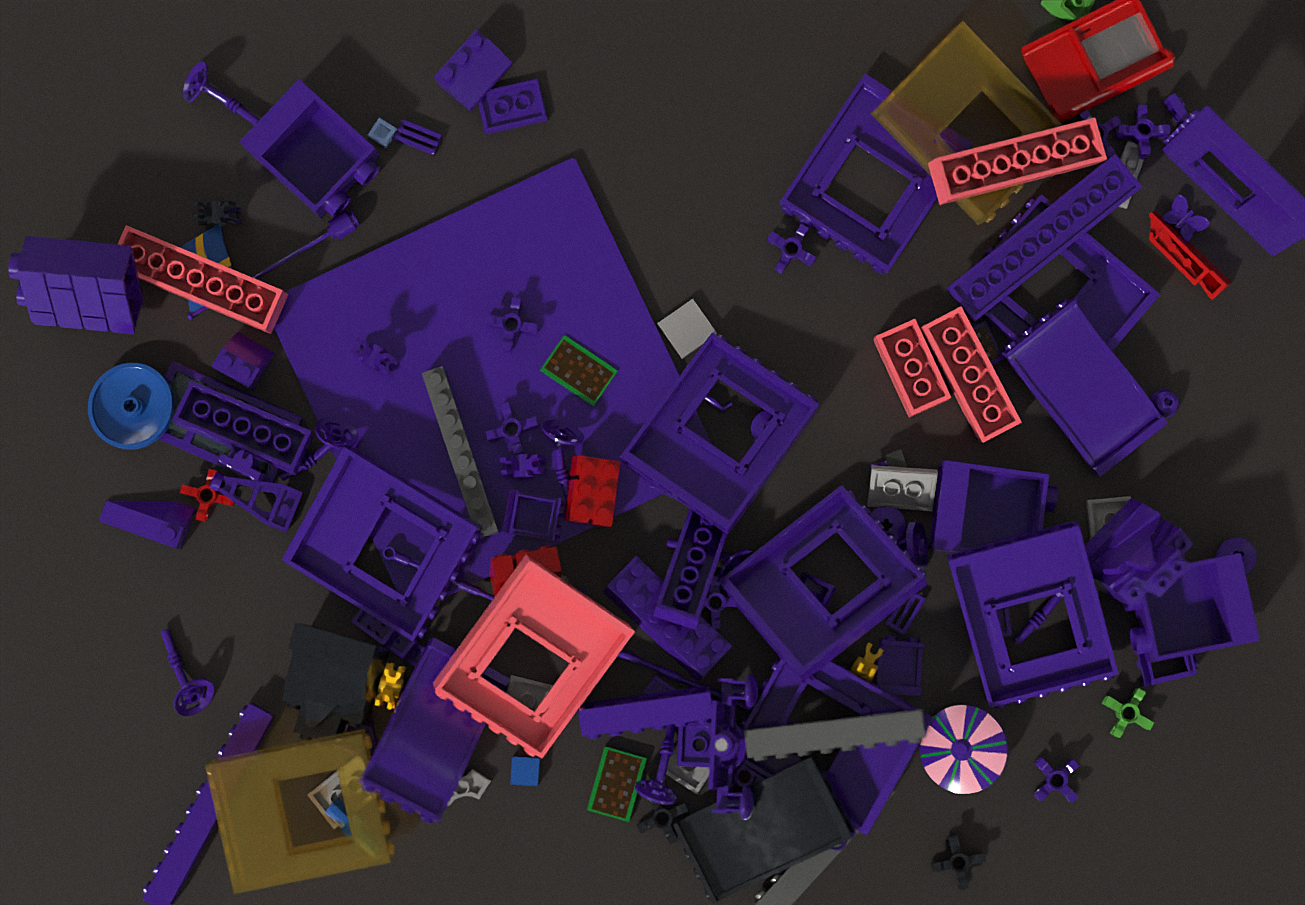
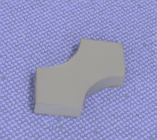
M472 769L466 776L460 779L448 806L455 799L463 796L480 799L491 780L475 769Z

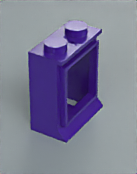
M510 489L502 532L555 542V538H560L562 526L558 525L559 516H564L566 504H562V498ZM519 496L553 503L547 535L513 528Z
M1144 654L1137 655L1136 665L1138 669H1141L1144 680L1140 682L1141 686L1147 687L1197 675L1198 662L1192 654L1183 656L1187 671L1155 679L1150 661H1146Z

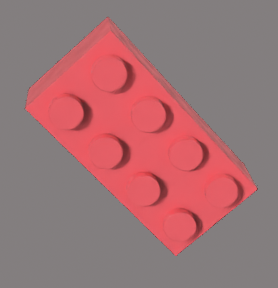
M916 319L875 336L873 341L909 418L951 398Z

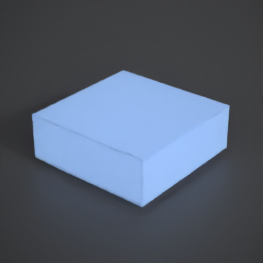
M378 118L367 136L387 148L397 129L381 118Z

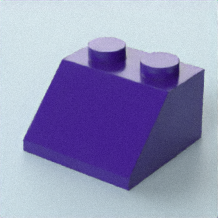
M237 332L221 349L211 367L247 388L254 390L275 353Z

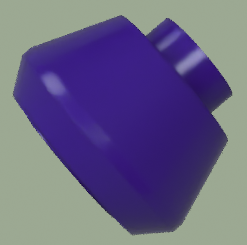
M1159 389L1150 399L1164 418H1169L1176 414L1180 406L1177 394L1170 389Z

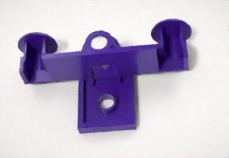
M752 674L748 675L746 681L718 678V682H722L721 702L712 701L711 723L697 724V722H688V725L679 727L677 766L709 767L708 789H718L717 809H712V813L741 812L743 820L751 816L754 798L751 789L747 786L743 788L741 794L733 793L734 769H737L747 757L744 730L740 725L736 724L737 699L746 700L748 707L754 706L757 701L758 683ZM700 738L705 742V748L702 751H698L695 747L696 741Z

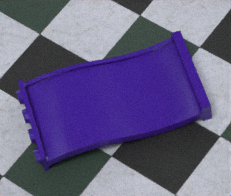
M1064 299L1056 305L1057 309L1051 314L1048 312L1040 317L1039 324L1035 327L1030 326L1022 332L1023 336L1017 341L1013 339L1005 345L1006 350L1002 352V355L1007 358L1029 390L1070 439L1090 467L1091 472L1095 476L1101 477L1168 422L1160 415L1140 385L1098 335L1078 307L1077 301L1075 299Z
M436 638L429 639L426 649L418 661L361 777L357 780V782L362 784L361 788L372 794L376 791L382 794L381 799L391 804L394 801L401 804L400 808L410 814L413 811L420 814V819L429 824H432L433 821H441V816L467 767L486 724L484 721L482 723L476 721L471 717L472 713L466 709L461 711L453 705V701L449 698L444 700L435 693L434 680L457 650ZM488 666L480 675L502 691L510 681V678Z

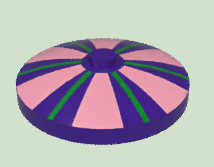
M956 705L940 711L934 716L926 731L927 736L922 738V742H920L921 760L928 775L939 786L955 793H975L989 787L1001 776L1008 760V740L1003 727L993 715L976 706Z

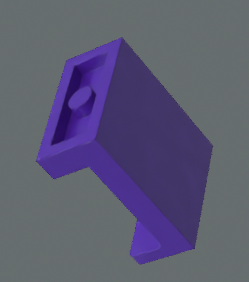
M885 636V640H879L878 649L880 648L884 651L877 659L876 685L892 694L921 696L922 687H920L925 643H919L920 639L906 638V642L898 641V637Z

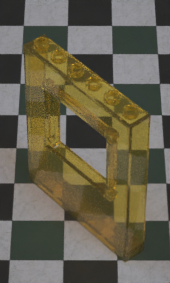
M963 21L956 25L870 113L930 176L931 173L928 166L930 161L955 153L939 134L981 91L1022 132L1020 136L1063 126ZM1024 184L955 202L978 225L983 222L989 223L997 215L995 211L999 207L1003 208L1011 200L1009 196L1013 192L1015 194L1024 187Z
M365 729L209 760L205 765L234 894L391 863L393 855H395V846L393 842H390L388 836L391 833L389 821H385L384 812H386L385 801L380 799L378 792L374 791L373 794L361 788L362 784L357 782L371 759L369 748H372L370 735H366ZM337 770L352 835L293 847L278 781Z

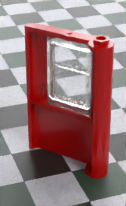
M1115 0L1021 48L1022 56L1058 124L1174 67V62L1176 61L1174 53L1163 48L1140 0Z

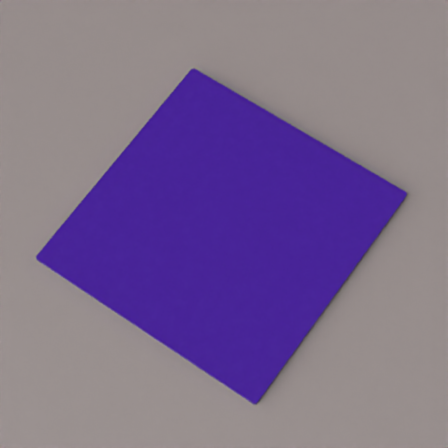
M576 159L566 160L286 291L288 297L274 328L317 421L324 417H337L346 420L354 426L358 433V439L356 444L352 446L353 448L470 518L422 376L423 372L441 366L445 369L500 532L480 539L477 544L473 543L469 550L471 555L466 563L461 564L459 568L461 573L457 580H463L470 584L477 583L490 576L491 558H494L496 555L507 554L515 556L516 552L520 550L535 551L542 546L553 547L595 527V525L564 521V516H559L558 525L562 527L560 538H555V542L502 532L510 489L562 498V504H566L562 486L558 483L560 479H557L558 474L555 473L557 466L554 442L542 430V425L547 420L567 422L578 428L584 435V440L581 444H565L563 446L565 468L568 469L567 473L570 474L572 456L580 455L620 461L613 518L663 494L650 488L651 482L624 464L620 456L679 378V374ZM512 297L520 298L522 302L519 318L523 322L538 324L537 335L520 331L517 335H514L512 351H506L502 348L505 331L502 327L486 325V315L504 317L510 312ZM510 319L506 323V327L510 330L515 329L518 325L515 319ZM564 335L618 370L594 407L540 371ZM357 338L366 341L369 346L371 343L376 344L388 351V354L395 357V360L399 361L398 365L393 363L389 365V371L393 372L391 376L382 372L380 368L376 371L368 367L350 352L351 349L357 351L360 349V343L356 342ZM509 402L513 418L519 422L536 417L538 427L522 431L519 438L523 454H543L545 461L539 462V467L546 469L545 474H534L532 477L514 478V476L503 477L501 475V470H506L507 465H502L500 458H512L515 455L511 440L503 436L488 441L485 431L502 427L505 419L500 404ZM695 411L685 424V427L712 444ZM514 423L506 427V432L510 435L518 431V426ZM332 424L326 425V427H327V426H337V427H339L338 425H332ZM550 427L548 429L551 431L557 430V427ZM346 430L344 432L346 435V439L351 440V436L349 432ZM331 449L336 460L342 449ZM568 476V478H571V480H573V479H577V480H578V477H579V476ZM519 496L513 528L547 535L553 503ZM385 507L370 535L397 592L404 595L418 568L404 565L393 559H385L382 554L383 549L393 547L396 552L410 557L415 562L421 563L436 537ZM386 550L385 555L387 557H392L393 550ZM451 583L448 587L450 590L448 596L462 589Z

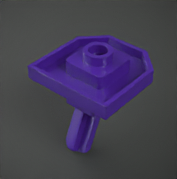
M910 522L906 531V538L898 541L897 546L901 551L906 550L912 558L911 562L915 566L928 567V540L923 524Z

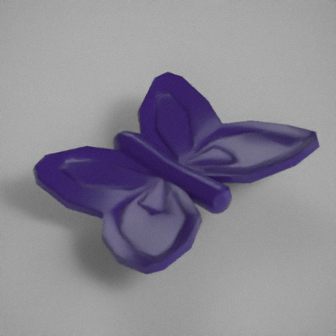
M1178 195L1172 203V211L1162 216V220L1169 224H1176L1175 228H1180L1183 240L1188 242L1193 237L1194 231L1199 232L1206 229L1210 225V221L1203 216L1196 215L1191 217L1194 212L1190 210L1187 213L1188 204L1186 198Z

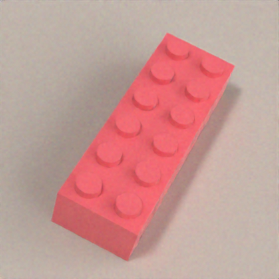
M958 307L920 327L979 443H984L1022 423L962 307Z

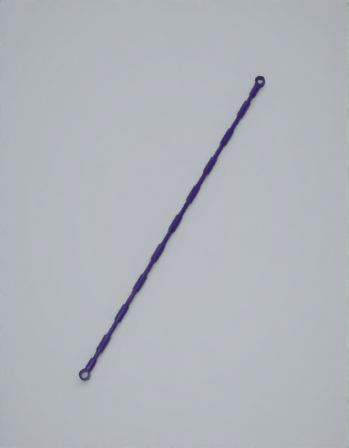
M393 547L383 549V557L387 560L393 559L418 569L421 563L411 560L410 557L396 552ZM392 549L393 556L387 557L385 555L386 550ZM456 580L451 582L457 585L458 588L476 596L480 595L492 601L495 598L494 595L482 591L480 587L466 581ZM622 649L618 654V657L652 669L658 672L659 675L675 682H682L691 687L707 686L686 679L681 674L663 666L658 667L642 660L641 657ZM712 688L713 698L721 699V692ZM737 701L738 709L751 714L752 710L749 709L750 707L747 706L746 702ZM787 720L786 723H785V725H786L788 722H792L793 724H796V722L793 721V720Z

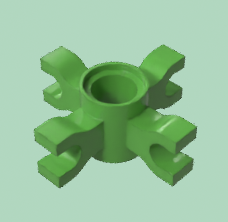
M1135 688L1127 703H1119L1110 696L1104 697L1101 703L1116 711V717L1118 718L1110 734L1121 738L1127 724L1134 722L1146 730H1151L1154 722L1140 715L1139 708L1137 707L1146 692ZM1126 707H1130L1132 710V716L1129 719L1123 716V710Z

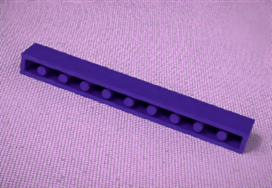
M249 703L248 706L245 705L239 714V717H241L239 724L234 725L230 730L228 736L231 738L228 744H223L218 752L220 758L217 764L213 763L207 773L210 777L206 784L202 783L196 793L199 797L195 804L192 802L185 813L188 815L187 819L177 827L175 841L168 844L164 851V854H166L164 861H159L153 873L156 875L153 881H148L142 892L145 894L142 899L143 901L151 905H173L276 716L275 714L254 703Z

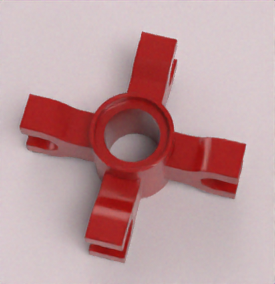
M208 470L206 484L199 489L186 485L181 487L180 493L196 497L200 503L196 520L207 522L210 506L216 503L234 506V502L231 499L209 488L215 472L220 473L216 470ZM206 490H211L213 493L212 499L207 502L204 501L203 493Z

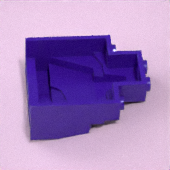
M1130 499L1085 545V550L1096 589L1132 607L1147 591L1161 597L1191 566L1182 555L1194 543L1180 528L1166 521L1157 511L1139 501Z

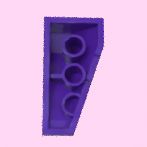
M106 501L99 522L177 549H182L196 508L176 501Z

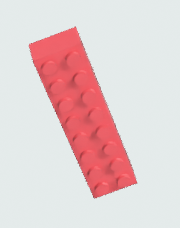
M1091 118L938 157L930 161L928 166L939 205L1096 165L1107 160L1096 118Z
M125 226L117 245L132 246L140 280L272 334L288 297L286 292L132 227Z

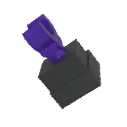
M902 449L885 455V461L872 464L908 468Z

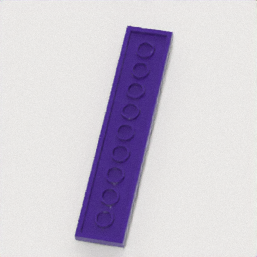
M1114 154L947 287V290L971 320L975 322L1139 191L1142 185L1118 156Z

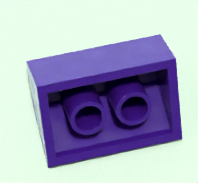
M475 30L437 72L434 79L444 91L471 111L513 63L492 41L478 30Z

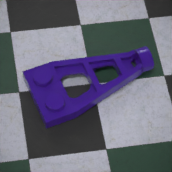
M215 472L209 486L210 489L221 492L264 524L286 533L303 493L283 484L226 477ZM222 480H224V481H225V486L222 487V488H219L220 485H221V483H222ZM238 485L248 486L253 489L249 501H244L235 495L234 492ZM264 491L275 494L276 500L271 511L265 512L255 504V498L259 492Z

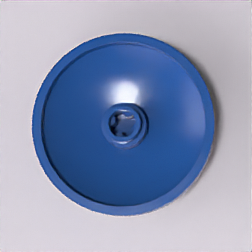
M140 363L120 364L106 371L94 384L88 400V416L96 434L108 444L126 450L147 447L161 438L170 426L175 410L174 394L166 378L155 369Z

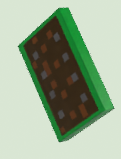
M565 335L540 369L541 372L593 407L618 372V370Z
M605 746L587 810L629 822L637 795L635 784L641 780L647 758Z

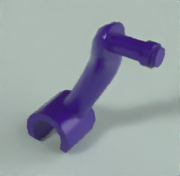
M709 394L704 398L722 413L725 412V409L733 406L732 401L722 406L717 399Z

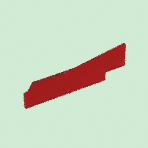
M1157 211L1149 214L1151 218L1149 240L1194 285L1199 283L1211 300L1232 284V281L1189 241L1185 242L1181 234L1171 224L1164 222L1162 216Z

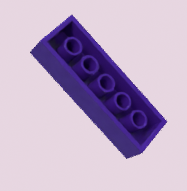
M190 381L172 419L176 426L238 452L244 450L245 455L252 454L253 458L293 475L297 474L314 437L311 430L193 381Z
M690 508L662 586L654 616L696 630L728 534Z
M635 556L604 589L603 593L699 682L732 645L701 616L696 630L655 617V607L664 581Z
M707 685L582 703L578 710L582 737L588 736V739H596L605 733H609L610 736H617L627 730H631L632 733H639L645 731L644 728L653 727V730L667 728L666 725L675 724V727H682L688 725V722L697 721V724L708 723L712 719V701H714L712 687Z

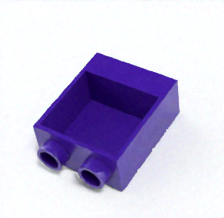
M300 79L295 82L240 141L249 154L321 219L327 213L332 217L342 213L351 201L346 192L357 181L362 186L370 183L381 168L376 163L380 157L376 149Z
M26 236L21 253L13 252L11 254L9 276L11 279H19L16 295L17 304L19 306H27L31 322L34 325L55 327L60 325V327L86 328V330L105 332L111 330L116 333L135 334L143 304V296L132 246Z
M944 460L939 463L928 549L957 553L1044 529L1045 511L1054 512L1058 493L1057 486L1048 485L1049 474Z
M1241 553L1189 563L1191 566L1161 597L1147 591L1132 607L1123 603L1126 611L1135 610L1139 627L1130 629V640L1134 653L1136 655L1144 654L1146 661H1160L1260 641Z

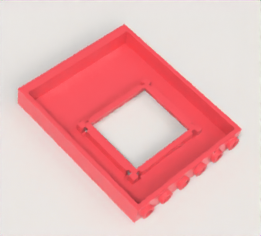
M525 555L434 680L435 693L444 700L447 698L452 700L453 705L459 710L464 711L466 709L472 713L471 717L480 723L484 721L489 724L488 727L497 734L503 733L507 736L506 739L513 745L517 746V744L525 747L524 751L530 756L534 757L537 755L543 758L634 634L635 630L630 624L528 555ZM515 627L569 662V665L535 711L480 676Z

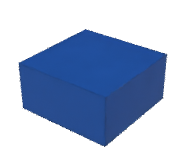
M512 756L510 784L538 786L540 758Z

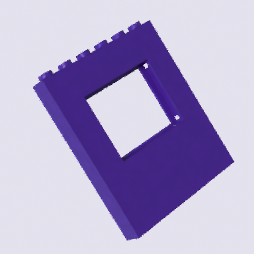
M864 74L780 200L779 205L782 206L781 210L790 216L794 214L799 217V221L803 225L816 228L818 230L817 233L823 238L828 239L830 237L836 241L835 245L844 251L848 249L853 252V256L860 262L864 263L867 261L872 265L871 268L877 273L888 274L937 199L928 163L938 157L969 150L973 143L869 75ZM855 145H858L911 180L880 229L824 193Z
M1208 106L1202 111L1197 108L1164 141L1166 146L1162 151L1272 256L1277 255L1305 237V198ZM1210 150L1253 193L1243 198L1201 157Z
M1042 194L1037 199L1032 197L1025 206L1028 210L1023 215L1019 213L1011 222L1014 225L1011 230L1005 229L997 238L1000 240V243L996 247L991 245L984 253V256H988L1052 203ZM1086 232L1060 254L1089 278L1073 299L1077 301L1078 307L1110 350L1113 351L1161 294ZM1006 296L981 316L1009 341L1013 339L1017 341L1023 336L1022 332L1030 326L1035 327L1040 323L1009 296Z
M711 333L620 457L624 464L729 535L819 411V403L811 394L805 395L799 391L800 388L793 382L787 383L781 379L782 376L775 370L769 371L766 369L764 364L757 358L751 359L742 348L730 345L724 336L720 334L717 336ZM718 379L773 415V418L740 463L685 427V424Z
M344 447L284 554L282 561L410 640L416 641L420 638L423 639L428 632L429 627L427 625L430 619L433 620L440 610L438 608L439 603L447 598L450 592L448 587L451 582H455L461 573L459 568L462 563H466L471 555L469 550L473 543L477 544L481 538L482 533L480 531L483 526L355 448ZM385 507L436 537L404 595L354 565Z
M842 485L718 580L723 591L802 683L927 585L925 571L919 565L915 566L911 562L912 558L909 553L898 548L896 539L891 534L888 536L883 531V525L877 519L874 521L869 516L871 513L864 504L860 506L856 501L855 494L850 489L846 490ZM837 532L879 579L831 616L790 568Z
M1076 520L947 555L989 708H1002L1011 702L1022 703L1030 697H1044L1049 695V692L1057 690L1063 692L1069 690L1072 686H1087L1092 681L1099 679L1109 680L1114 675H1118L1080 527ZM1062 592L1077 648L1011 665L996 610Z
M781 659L780 661L776 660L771 668L773 674L770 680L766 678L760 690L763 692L760 698H757L754 706L749 708L752 712L749 718L745 717L740 726L745 731L753 728L785 725L807 683L858 712L859 716L916 710L918 708L833 659L803 683ZM924 712L927 731L934 717ZM900 740V744L886 746V742L877 743V747L864 748V745H856L854 750L842 751V748L840 749L826 775L854 829L866 836L869 834L920 742L908 743V740ZM789 753V757L776 758V755H768L766 760L754 761V757H746L743 763L764 776L770 777L804 759L794 753Z

